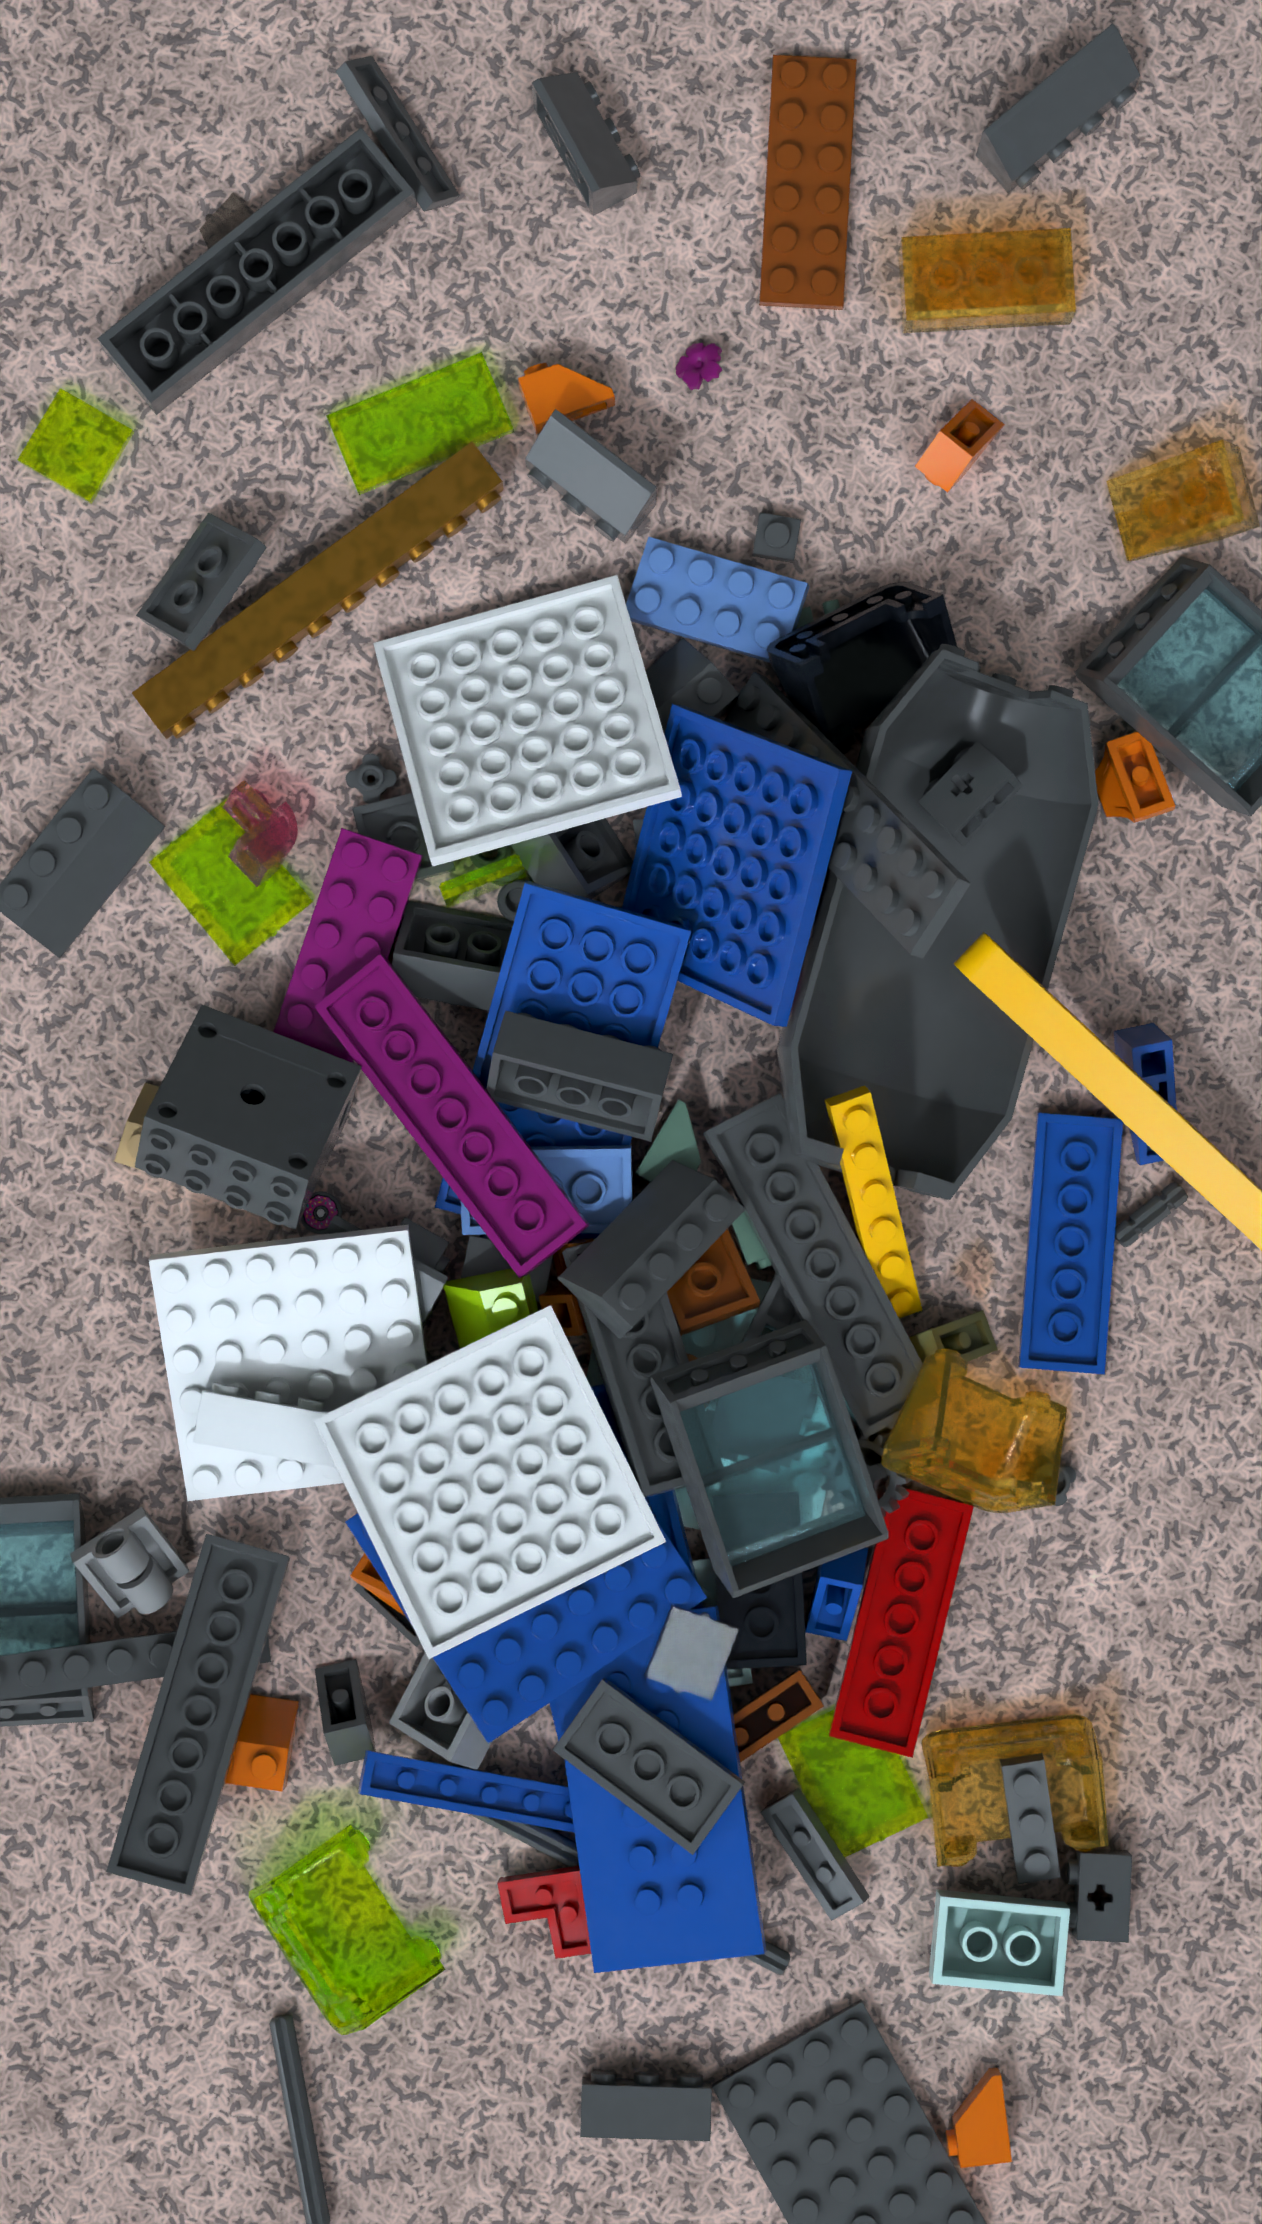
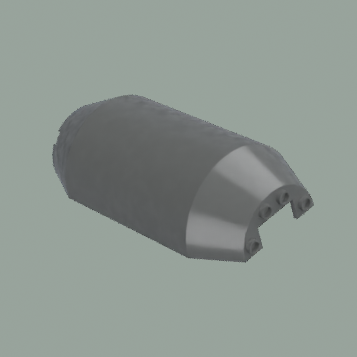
M941 644L940 648L932 652L866 729L855 767L971 884L922 959L909 954L841 880L827 868L787 1027H782L778 1041L777 1056L793 1155L800 1156L801 1159L842 1172L840 1161L844 1149L837 1147L835 1144L825 1099L865 1085L872 1095L893 1186L927 1196L951 1200L1011 1121L1034 1041L1032 1037L975 986L954 965V962L985 932L1048 990L1099 804L1088 703L1072 698L1074 692L1064 687L1049 685L1048 690L1028 691L1015 686L1017 680L1010 676L997 673L988 676L980 673L981 666H979V662L964 657L965 650L956 646ZM979 741L1016 776L1023 786L963 847L925 811L918 801L923 797L926 787L933 780L942 778L953 766L956 756L962 750L972 747ZM969 787L963 791L966 795L972 792Z

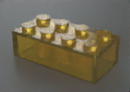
M1071 228L901 237L898 259L903 333L1071 324L1076 312Z

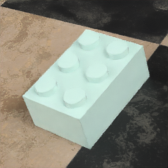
M936 1889L929 1978L932 1984L1063 1996L1070 1908L1062 1901Z

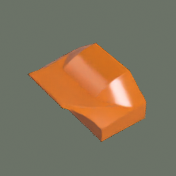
M1138 732L1106 742L1104 757L1095 770L1097 794L1106 817H1124L1136 823L1173 811L1176 805L1153 745Z

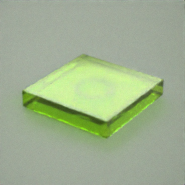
M60 388L17 460L24 466L92 504L134 431Z
M515 854L442 882L439 888L447 908L499 889L510 882L525 879L526 874L520 856Z

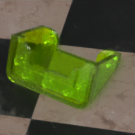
M351 1824L343 1827L249 1891L251 1904L328 2023L341 2035H348L366 2029L446 1970L440 1962L442 1957L436 1944L429 1938L410 1937L364 1866L369 1862L368 1852L371 1850L370 1844L364 1834L357 1829L354 1830Z

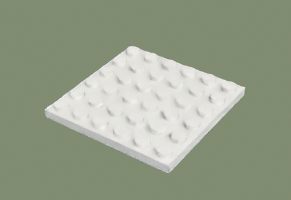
M617 575L373 643L432 867L682 797Z
M408 1225L150 1255L149 1266L188 1501L343 1483L337 1468L193 1443L203 1389L212 1391L213 1383L238 1387L237 1395L255 1398L256 1391L282 1395L280 1403L297 1406L299 1398L324 1403L323 1411L331 1412L428 1365Z
M551 1305L314 1419V1423L428 1659L666 1542Z

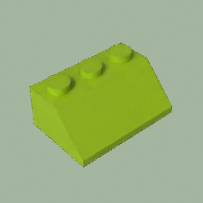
M512 1268L447 1281L444 1287L460 1349L539 1311L530 1275L527 1274L519 1278Z

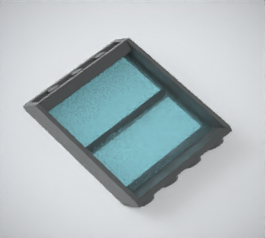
M1180 557L1074 673L1081 682L1221 807L1251 817L1262 805V610L1210 564Z
M807 1320L651 1375V1384L713 1570L733 1598L888 1539V1530L827 1346Z
M59 1493L43 1496L0 1498V1655L91 1642L88 1581L73 1564L70 1553L86 1543L85 1518L80 1494ZM93 1687L0 1700V1727L94 1722Z

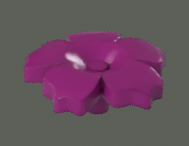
M703 343L692 344L686 349L688 357L682 356L675 367L676 375L678 378H682L690 390H699L703 379L706 382H710L714 378H719L722 368L716 362L721 360L720 354L722 349L715 343L707 346Z

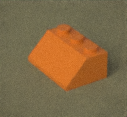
M250 1694L225 1783L283 1792L288 1781L300 1701Z

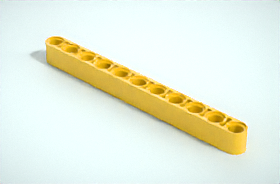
M983 932L954 962V965L1262 1251V1189L1002 947Z

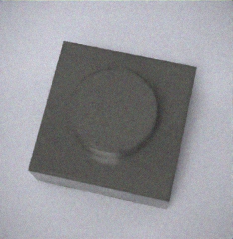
M760 512L752 556L794 563L801 519Z

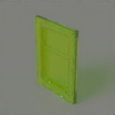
M228 798L208 814L203 815L201 820L178 839L170 842L167 848L149 862L234 966L239 964L270 937H274L282 927L313 903L311 898Z
M833 1709L810 1721H803L801 1725L785 1732L778 1739L808 1803L843 1856L847 1857L876 1842H882L885 1838L929 1817L899 1754L828 1736L834 1712Z

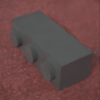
M592 2071L591 2077H582L580 2137L710 2141L711 2081H703V2075L697 2073L677 2074V2080H661L660 2074L656 2072L634 2073V2079L617 2078V2072Z

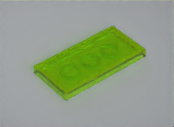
M482 352L326 415L359 495L447 460L470 442L479 447L514 432Z

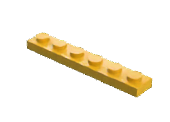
M864 1085L827 1098L825 1103L835 1144L837 1147L844 1149L840 1165L859 1243L900 1319L922 1311V1306L872 1095Z

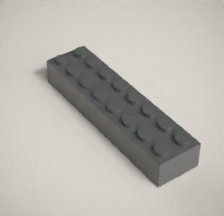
M361 127L97 339L104 352L157 415L416 208L415 192Z

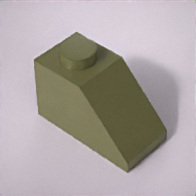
M984 1310L909 1336L929 1376L998 1350Z

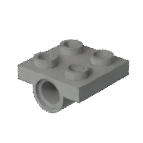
M140 1507L70 1553L73 1564L117 1618H120L133 1608H136L141 1614H150L159 1610L172 1596V1583L190 1572L184 1559L143 1507Z

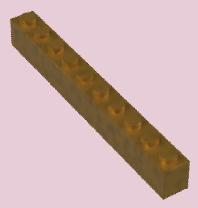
M470 442L202 640L195 651L190 649L133 691V696L166 740L172 735L176 739L184 736L196 726L194 719L204 711L208 710L210 713H214L227 704L230 700L228 694L240 685L247 688L256 683L264 675L262 668L273 660L281 663L291 657L298 650L296 643L308 634L315 638L326 631L332 625L330 618L342 609L349 613L357 608L366 599L364 593L376 584L382 588L391 583L400 574L398 568L411 559L416 563L426 557L434 549L431 543L444 534L447 538L457 534L467 525L468 522L465 518L477 509L484 513L495 506L501 500L499 493L504 490L503 481L476 445Z

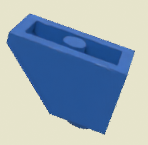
M868 1547L819 1565L805 1629L806 1633L847 1641L863 1586Z

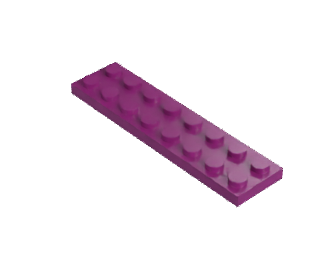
M379 954L314 1007L355 1062L362 1066L361 1070L519 1278L529 1274L590 1225L385 955Z

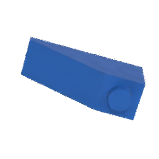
M1154 1023L1115 1030V1054L1177 1110L1172 1039ZM1129 1128L1136 1161L1139 1165L1164 1161Z

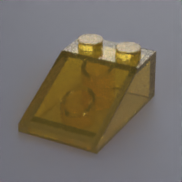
M1224 439L1106 481L1125 555L1129 562L1223 540L1260 527L1240 448Z

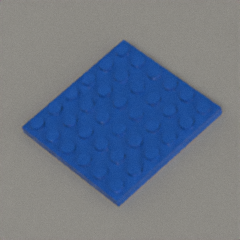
M672 704L665 730V738L682 797L647 806L622 908L692 928L677 981L773 1026L787 1027L852 771L692 708Z
M357 1513L345 1521V1523L410 1622ZM656 1518L655 1520L666 1540L665 1543L432 1657L488 1744L707 1598Z

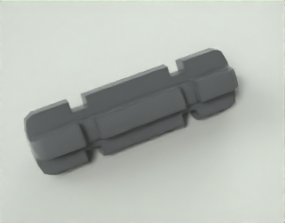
M1177 1182L1170 1183L1161 1191L1162 1195H1155L1131 1214L1128 1222L1125 1220L1115 1227V1239L1123 1247H1129L1139 1239L1138 1235L1140 1233L1145 1234L1171 1214L1170 1209H1177L1186 1202L1188 1195L1181 1185Z

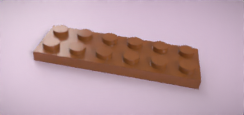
M773 55L759 306L843 310L857 59Z

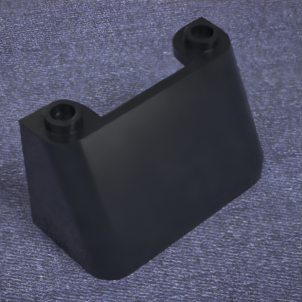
M895 582L882 586L776 639L767 646V652L771 666L788 699L844 755L856 741L853 728L877 717L932 652L940 648L941 644L957 647L943 594L910 582Z

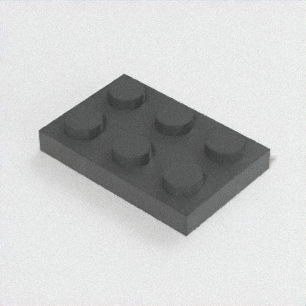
M208 513L136 616L147 625L195 651L223 609L232 600L233 595L247 575L256 566L267 547L257 538Z

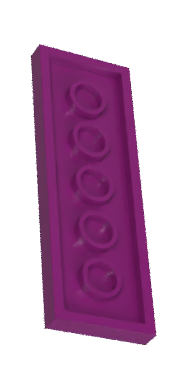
M341 828L273 1032L354 1063L355 1060L314 1007L379 954L385 955L389 960L423 855Z

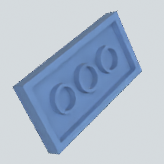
M648 537L626 606L632 622L770 662L767 646L776 639L796 630L810 587L808 583Z
M632 1145L531 1147L590 1224L581 1233H602L633 1201ZM461 1202L462 1235H486Z

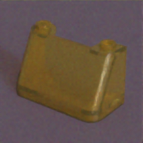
M938 1349L935 1351V1354L927 1356L885 1442L881 1460L882 1466L987 1512L1011 1513L1055 1505L1067 1407L1052 1401L1051 1396L1044 1392L1029 1391L1025 1393V1397L1013 1399L965 1377L968 1371V1363L960 1358L961 1354L957 1351Z
M1076 1714L944 1729L931 1732L922 1739L923 1765L937 1867L948 1865L952 1867L963 1866L977 1855V1842L1010 1838L1000 1759L1042 1753L1045 1760L1054 1833L1061 1832L1065 1844L1078 1851H1089L1096 1847L1109 1846L1103 1760L1093 1725L1088 1718Z

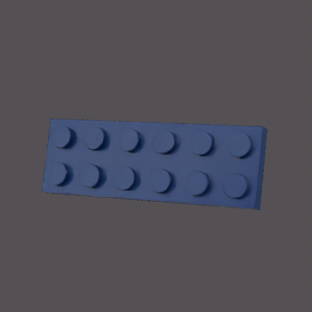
M1037 1113L1018 1368L1105 1375L1123 1122L1120 1119Z

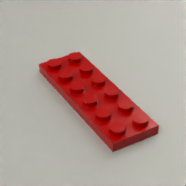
M906 1489L909 1492L908 1497L903 1500H897L900 1508L892 1513L886 1511V1516L883 1517L888 1530V1539L876 1543L874 1546L828 1736L913 1758L974 1506Z

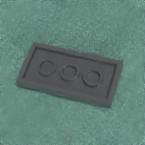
M606 1678L601 1680L552 1749L692 1855L700 1847L745 1783V1781Z

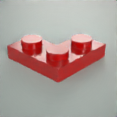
M579 1866L499 1878L497 1885L505 1924L547 1918L555 1959L591 1954Z

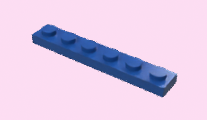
M369 1750L365 1751L358 1794L574 1832L568 1786Z

